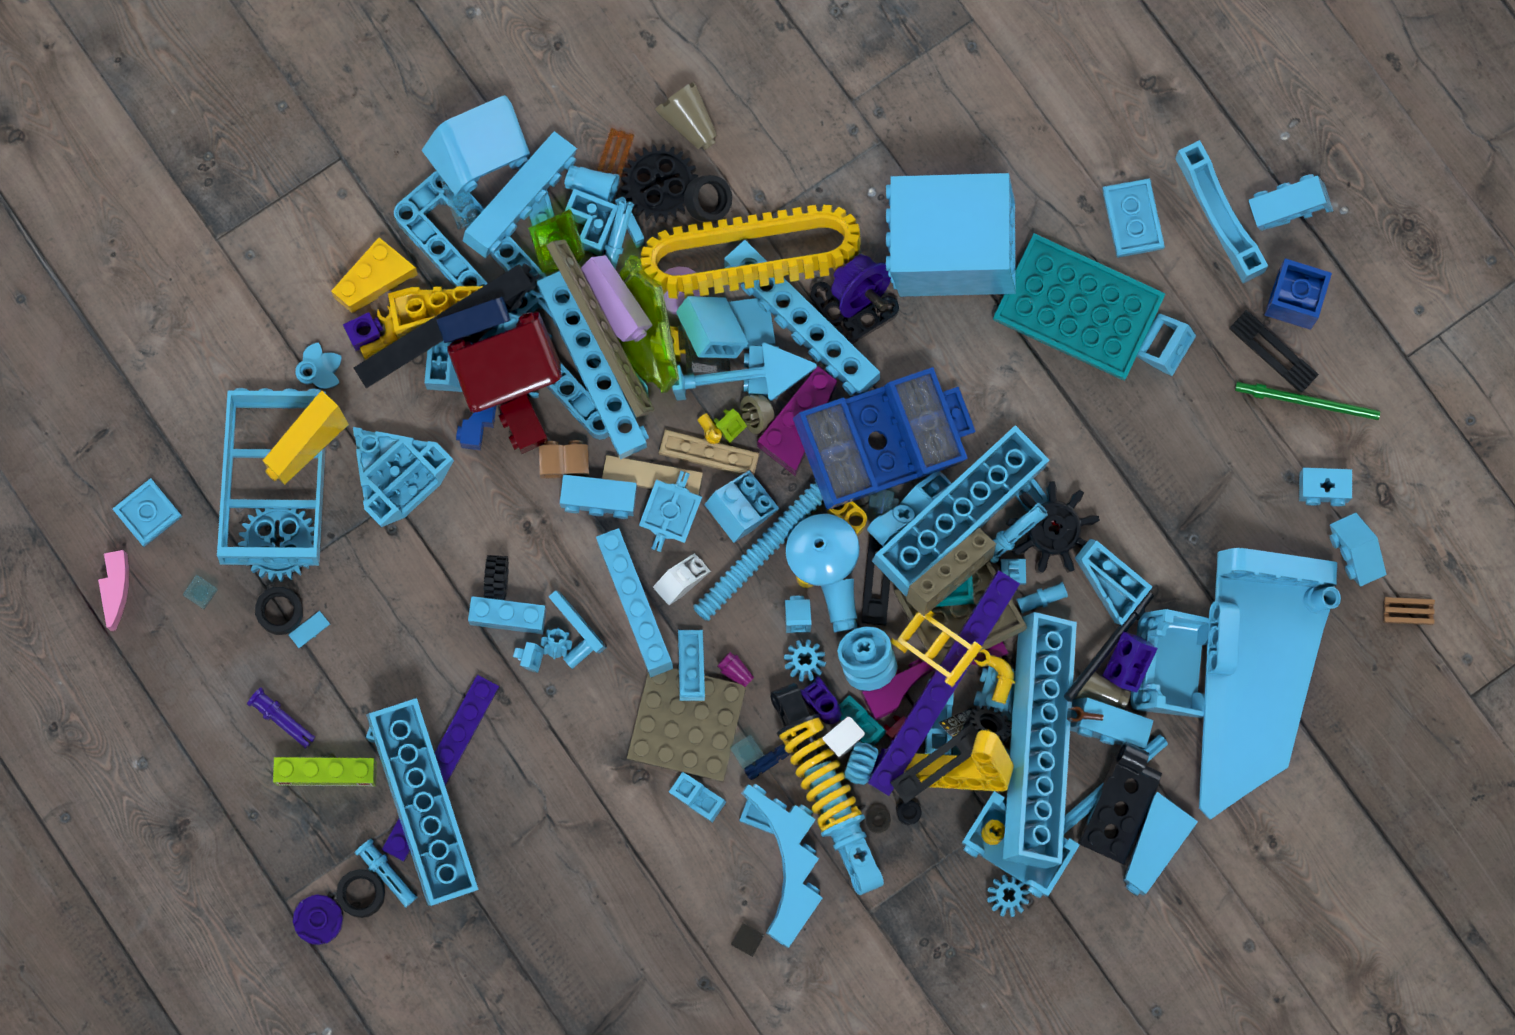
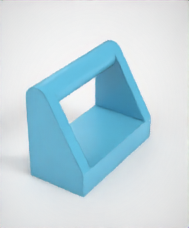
M1159 313L1152 323L1136 357L1158 370L1173 376L1196 335L1188 324ZM1165 324L1175 330L1174 334L1159 358L1147 354L1146 352L1159 330Z

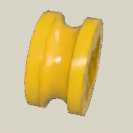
M998 820L988 821L982 828V839L989 845L999 844L1004 838L1005 826ZM992 829V831H993V832H997L998 835L995 836V834H994V833H990L989 830Z

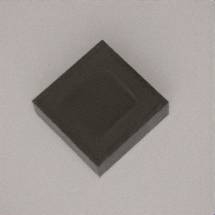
M742 923L731 946L753 957L765 935Z

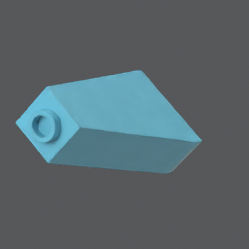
M1158 792L1154 795L1147 810L1123 880L1127 884L1126 889L1136 896L1139 893L1144 896L1149 891L1198 822Z

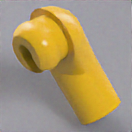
M706 413L699 417L697 421L704 430L706 441L710 444L719 443L722 433L709 415Z

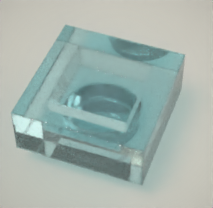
M196 575L183 593V596L204 610L218 589Z
M751 734L730 747L731 752L743 770L764 756Z

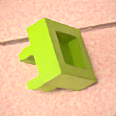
M725 409L723 411L725 416L720 421L715 418L714 422L724 439L730 443L747 425L737 411Z

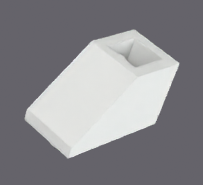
M694 553L667 570L653 588L668 605H671L683 597L711 571Z

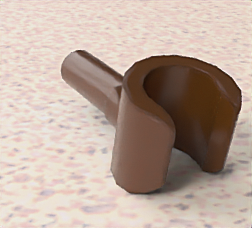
M1080 707L1068 709L1074 710L1077 713L1076 719L1067 718L1069 722H1078L1082 719L1103 721L1104 718L1102 714L1083 712Z

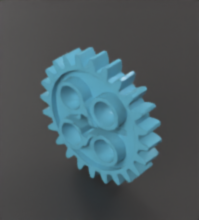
M256 508V517L248 515L251 523L242 524L247 531L239 533V536L245 539V541L238 543L239 547H277L273 543L277 541L275 522L280 521L279 535L284 541L280 542V547L313 548L312 543H314V536H312L314 534V527H309L313 520L311 518L304 520L306 512L302 511L297 514L298 509L265 508V511L261 512ZM288 524L296 525L294 533H284V528ZM268 525L272 527L269 535H260V529L263 526ZM253 565L251 571L255 573L260 570V578L268 574L270 581H273L276 575L279 581L283 582L284 575L293 580V572L301 576L300 568L303 566L309 569L310 567L309 565Z

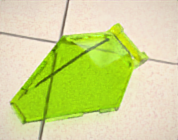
M630 255L625 261L626 265L618 274L623 281L631 275L625 284L653 325L646 331L647 335L637 342L634 340L623 342L618 337L617 339L633 369L648 383L653 382L661 389V393H667L679 380L663 289L661 285L642 271L640 259L635 255Z

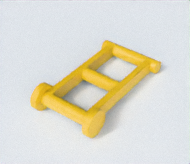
M932 611L925 616L917 612L898 639L891 638V644L903 653H906L907 650L911 651L947 678L944 682L953 687L982 649V646L975 641L972 645L932 618L934 616ZM924 619L942 631L925 655L907 643ZM950 637L968 649L951 673L933 661Z

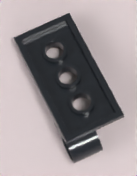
M1128 742L1121 746L1078 840L1079 845L1124 865L1162 775L1161 772L1146 766L1149 752ZM1132 778L1136 782V789L1132 793H1128L1124 788V784L1128 779ZM1122 801L1126 805V812L1118 816L1114 811L1116 803ZM1113 824L1116 827V835L1109 839L1105 836L1104 830L1107 825Z

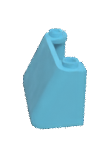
M505 95L446 120L436 128L421 150L455 196L463 192L466 194L470 193L478 186L477 181L480 177L508 164L511 169L517 168L520 170L531 156L513 105Z
M1168 609L1145 612L1138 621L1137 636L1142 637L1158 649L1138 692L1131 691V706L1133 709L1180 716L1204 717L1205 694L1198 693L1202 645H1207L1209 618Z
M994 791L962 842L965 846L964 851L975 858L980 855L1029 886L1028 891L1038 898H1041L1042 895L1048 897L1080 845L1070 838L1067 840L1063 837L1062 864L1047 869L1003 860L1004 838L997 845H989L981 837L982 828L990 820H998L1005 826L1007 801L1004 800L1005 797ZM992 829L989 830L990 833H994L995 836L998 835V833L993 832Z

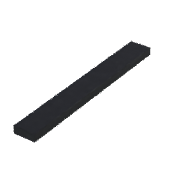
M518 264L353 368L367 389L441 343L443 338L436 321L437 319L503 297L504 302H507L533 284L521 265Z

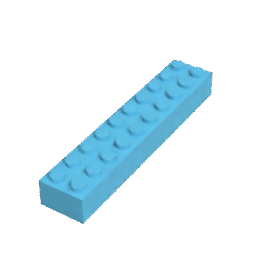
M1033 612L1022 617L1027 629L1018 634L1010 745V759L1014 768L1007 790L1003 860L1047 869L1062 864L1071 724L1067 718H1071V710L1068 709L1072 707V702L1067 701L1064 695L1073 684L1077 622Z

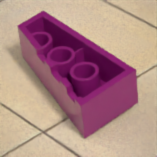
M817 366L757 441V447L795 477L806 453L793 418L799 412L829 403L836 389L837 380Z

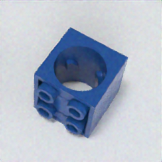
M1285 258L1277 272L1264 316L1311 330L1319 318L1332 273Z

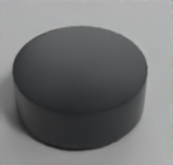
M913 800L908 801L906 804L904 801L901 802L896 811L898 820L908 826L916 824L922 814L920 805Z

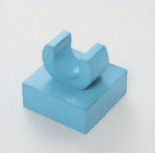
M1001 559V572L1019 582L1020 585H1026V559Z
M526 642L525 649L515 648L513 657L521 661L520 666L538 673L544 648L535 643Z

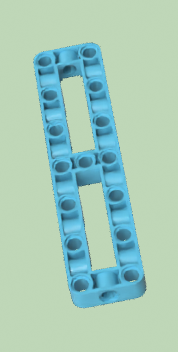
M435 171L395 206L394 217L396 222L455 288L457 286H465L466 282L470 280L477 282V286H485L488 283L426 217L439 204H447L456 214L458 221L467 229L472 224L469 218L475 214L480 215L484 208L470 193L466 194L463 192L455 196L449 186L446 188L437 187V184L443 178ZM405 211L413 213V216L408 220L401 218L402 213ZM505 236L501 240L502 245L495 254L490 253L505 272L518 264L522 266L525 263L532 269L530 272L540 274L537 281L547 277L511 237ZM436 246L445 247V251L442 254L437 255L433 253V249ZM505 249H511L513 255L505 258L501 256V252ZM533 290L527 292L522 298L528 302L526 307L518 308L511 312V314L520 317L525 313H533L538 308H543L552 318L541 293ZM561 294L557 297L556 301L564 304L568 302V299L564 294ZM570 316L568 318L576 319L578 322L580 321V318L577 316ZM499 325L494 326L492 328L497 331ZM581 337L577 341V344L582 347L590 343V339L587 337ZM595 358L588 361L594 368L601 364ZM561 363V379L546 387L592 437L599 440L609 437L606 429L596 430L593 427L594 423L601 420L589 393ZM636 373L649 398L648 387L646 383ZM566 385H570L574 388V391L570 395H565L561 393V389ZM611 402L608 409L616 412L621 409L622 405L619 402Z

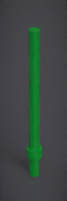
M1236 382L1235 391L1252 394L1254 398L1264 399L1266 397L1379 420L1380 411L1266 388L1264 384L1256 383V385Z

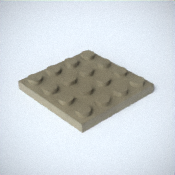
M990 561L973 574L974 604L934 607L931 610L934 613L932 618L958 635L996 574ZM897 589L894 591L895 596L909 621H911L918 611L906 600L907 597ZM1012 599L983 643L982 649L986 650L1027 629ZM924 619L915 632L927 652L942 631ZM950 637L933 659L938 665H940L955 641L953 638Z
M673 668L651 678L648 673L627 760L724 782L746 687L738 683L704 676L705 700L680 701L679 669Z

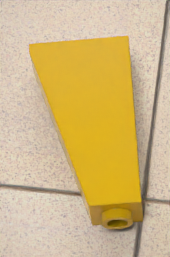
M323 391L318 393L263 459L267 467L265 472L273 481L278 479L285 485L349 425L339 406Z

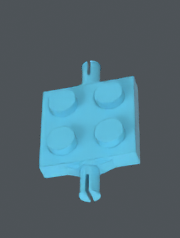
M680 470L676 484H668L657 479L655 481L639 526L651 530L656 535L651 547L653 550L661 552L665 539L686 542L702 496L694 494L685 488L690 475L687 472L685 473Z

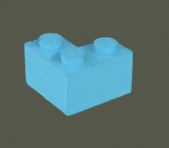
M574 189L565 209L566 218L585 225L578 240L579 249L602 256L605 251V243H608L618 205Z
M1357 513L1330 524L1332 532L1329 535L1330 541L1335 549H1340L1342 557L1347 562L1345 571L1350 580L1354 579L1361 587L1387 575L1378 537Z

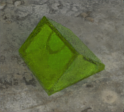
M570 209L528 228L542 273L559 271L546 246L552 241L566 240L578 264L585 256L572 210Z

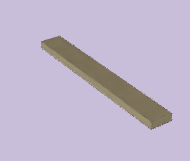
M566 240L550 242L546 246L635 416L649 415L655 411L569 245Z

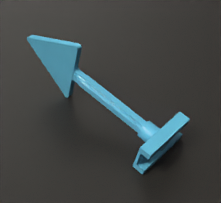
M763 343L764 367L696 376L695 374L683 375L680 365L670 366V371L674 379L672 389L677 401L686 400V389H694L696 386L766 378L768 398L772 401L816 369L817 365L782 349Z

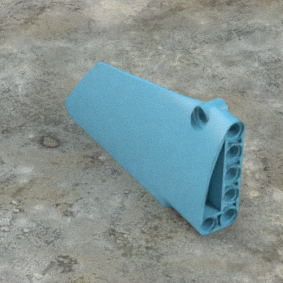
M1232 548L1217 553L1215 602L1212 603L1209 610L1199 809L1208 819L1214 818L1246 794L1288 768L1323 630L1330 609L1338 607L1341 601V595L1335 588V585H1337V562L1246 548Z

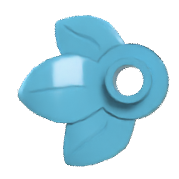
M314 343L303 352V361L297 365L295 370L296 377L300 382L304 384L313 383L320 389L333 388L339 384L338 378L333 373L339 368L342 357L335 353H322L320 344ZM306 369L312 370V374L310 376L304 375V371Z

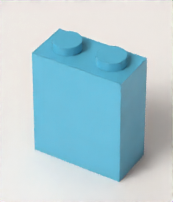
M687 296L676 311L698 357L737 358L748 344L726 298Z

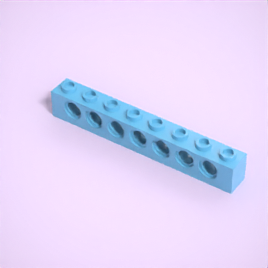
M744 240L724 258V267L731 268L767 261ZM774 277L769 278V285L773 287L770 291L761 290L759 280H755L754 288L745 289L744 282L741 283L743 291L749 296L753 295L758 298V305L765 312L770 311L775 316L774 320L782 329L787 328L792 333L793 340L800 346L803 344L809 350L808 353L816 362L821 361L826 366V372L834 379L837 377L843 383L842 387L849 395L852 396L854 394L856 396L865 393L880 380V371L785 278L784 283L775 284ZM780 301H787L789 305L785 308H781L777 305V303ZM797 317H803L806 319V322L803 324H796L794 322V319H796ZM813 334H821L823 338L820 341H814L811 339V336ZM836 350L840 355L832 358L828 355V352ZM847 367H854L857 369V372L847 374L844 370Z
M560 271L537 281L538 289L620 460L647 448L646 440L649 439V436L643 425L638 426L635 419L637 417L631 406L628 405L619 383ZM561 294H566L570 297L568 302L564 304L557 302L556 299ZM570 316L580 318L576 325L567 323V319ZM581 337L590 339V343L585 347L579 346L577 341ZM591 359L600 360L601 364L597 368H590L587 365ZM602 380H608L611 386L606 390H601L598 388V383ZM611 402H619L622 405L621 409L616 412L610 411L608 406ZM623 423H628L632 426L631 431L628 433H621L618 428Z

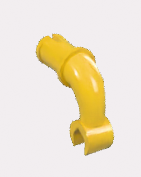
M387 306L389 315L386 318L381 315L379 309L377 311V317L385 326V334L379 336L380 339L360 347L365 360L398 340L389 306Z
M982 649L979 652L986 655V660L979 662L974 659V661L980 667L990 666L998 672L996 676L998 681L991 700L1005 704L1011 686L1015 684L1013 670L1006 660L990 655L987 650Z

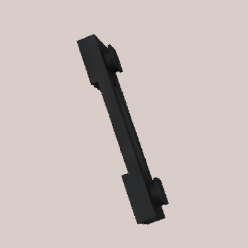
M1245 310L1233 325L1230 326L1229 329L1301 394L1319 375L1304 360L1296 356L1268 331L1248 310ZM1258 333L1294 365L1289 371L1253 339Z
M871 534L869 536L862 623L886 626L890 579L883 573L881 599H873L872 587L875 564L872 560L876 551L881 550L883 546Z
M972 724L890 782L905 804L971 757L978 733ZM954 746L958 747L961 751L960 755L920 782L916 776L918 772Z

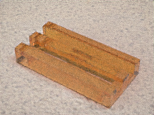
M611 128L597 171L613 174L612 171L622 141L625 139L627 143L616 172L621 178L634 135ZM614 137H618L608 169L604 171Z

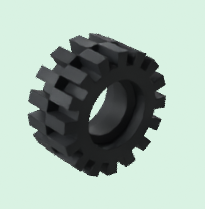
M487 555L484 572V598L506 599L509 574L508 556Z
M978 706L975 710L973 709L963 725V730L971 724L977 732L989 731L984 727L990 729V732L995 733L1000 738L1003 746L1010 736L1012 728H1010L1011 723L1006 722L1008 719L1006 715L1002 717L1001 711L998 710L996 713L993 707H990L988 710L987 706H982L981 708Z

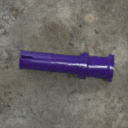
M262 687L248 700L247 705L249 707L253 706L260 711L265 720L269 721L271 719L305 749L310 744L303 737H306L311 742L315 740L316 736L312 735L280 708V702L269 698L264 693Z

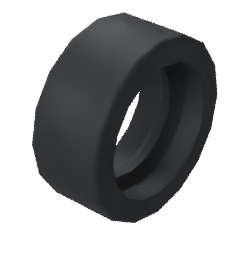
M704 175L694 178L685 190V206L690 215L699 221L722 219L729 212L732 205L730 186L724 179L715 175ZM705 184L713 185L718 195L716 209L710 213L705 212L701 208L698 200L699 191Z
M272 587L265 590L258 597L255 604V616L258 623L267 632L274 635H285L294 631L300 625L303 618V606L299 597L292 590L285 587ZM284 597L292 603L294 613L287 623L275 625L267 620L265 607L272 598Z
M357 869L348 872L341 878L337 885L336 896L338 904L343 911L353 917L364 918L372 916L379 911L384 903L385 889L377 875L369 870ZM366 879L375 888V899L372 904L365 908H355L347 901V887L354 880Z

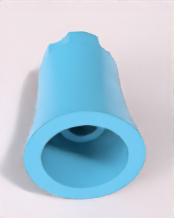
M571 165L566 174L564 184L565 188L576 189L613 203L618 190L620 176Z
M844 579L832 585L821 586L829 611L830 622L833 623L834 633L857 629L854 579Z

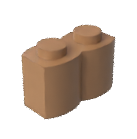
M579 440L569 441L568 445H559L557 441L544 442V445L539 446L540 478H563V475L589 477L588 445L583 444V441Z

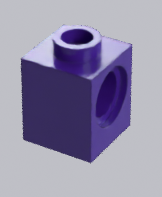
M369 312L343 324L355 351L360 350L361 346L380 339L379 336L381 335L379 332L383 330L378 318L372 319ZM361 327H370L369 334L364 336L358 334Z

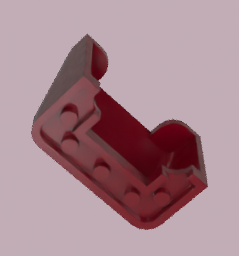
M532 312L525 313L519 317L516 328L471 344L469 340L460 338L447 346V351L466 403L473 413L486 410L552 385L562 377L561 362L539 312L534 314Z

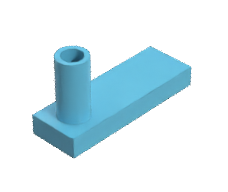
M555 590L549 598L584 638L566 657H563L564 661L573 669L591 652L595 651L600 654L607 646L562 593Z

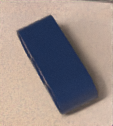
M500 297L445 316L436 321L444 343H448L511 321L504 299Z

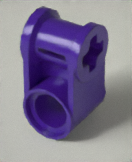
M816 676L814 678L815 681L805 689L800 688L802 698L816 714H820L821 720L824 723L834 724L840 720L842 711L828 687L820 677ZM827 707H833L831 711L824 712Z

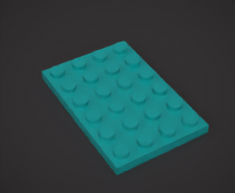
M1034 233L1015 271L1016 294H1004L993 317V321L1125 381L1166 294Z

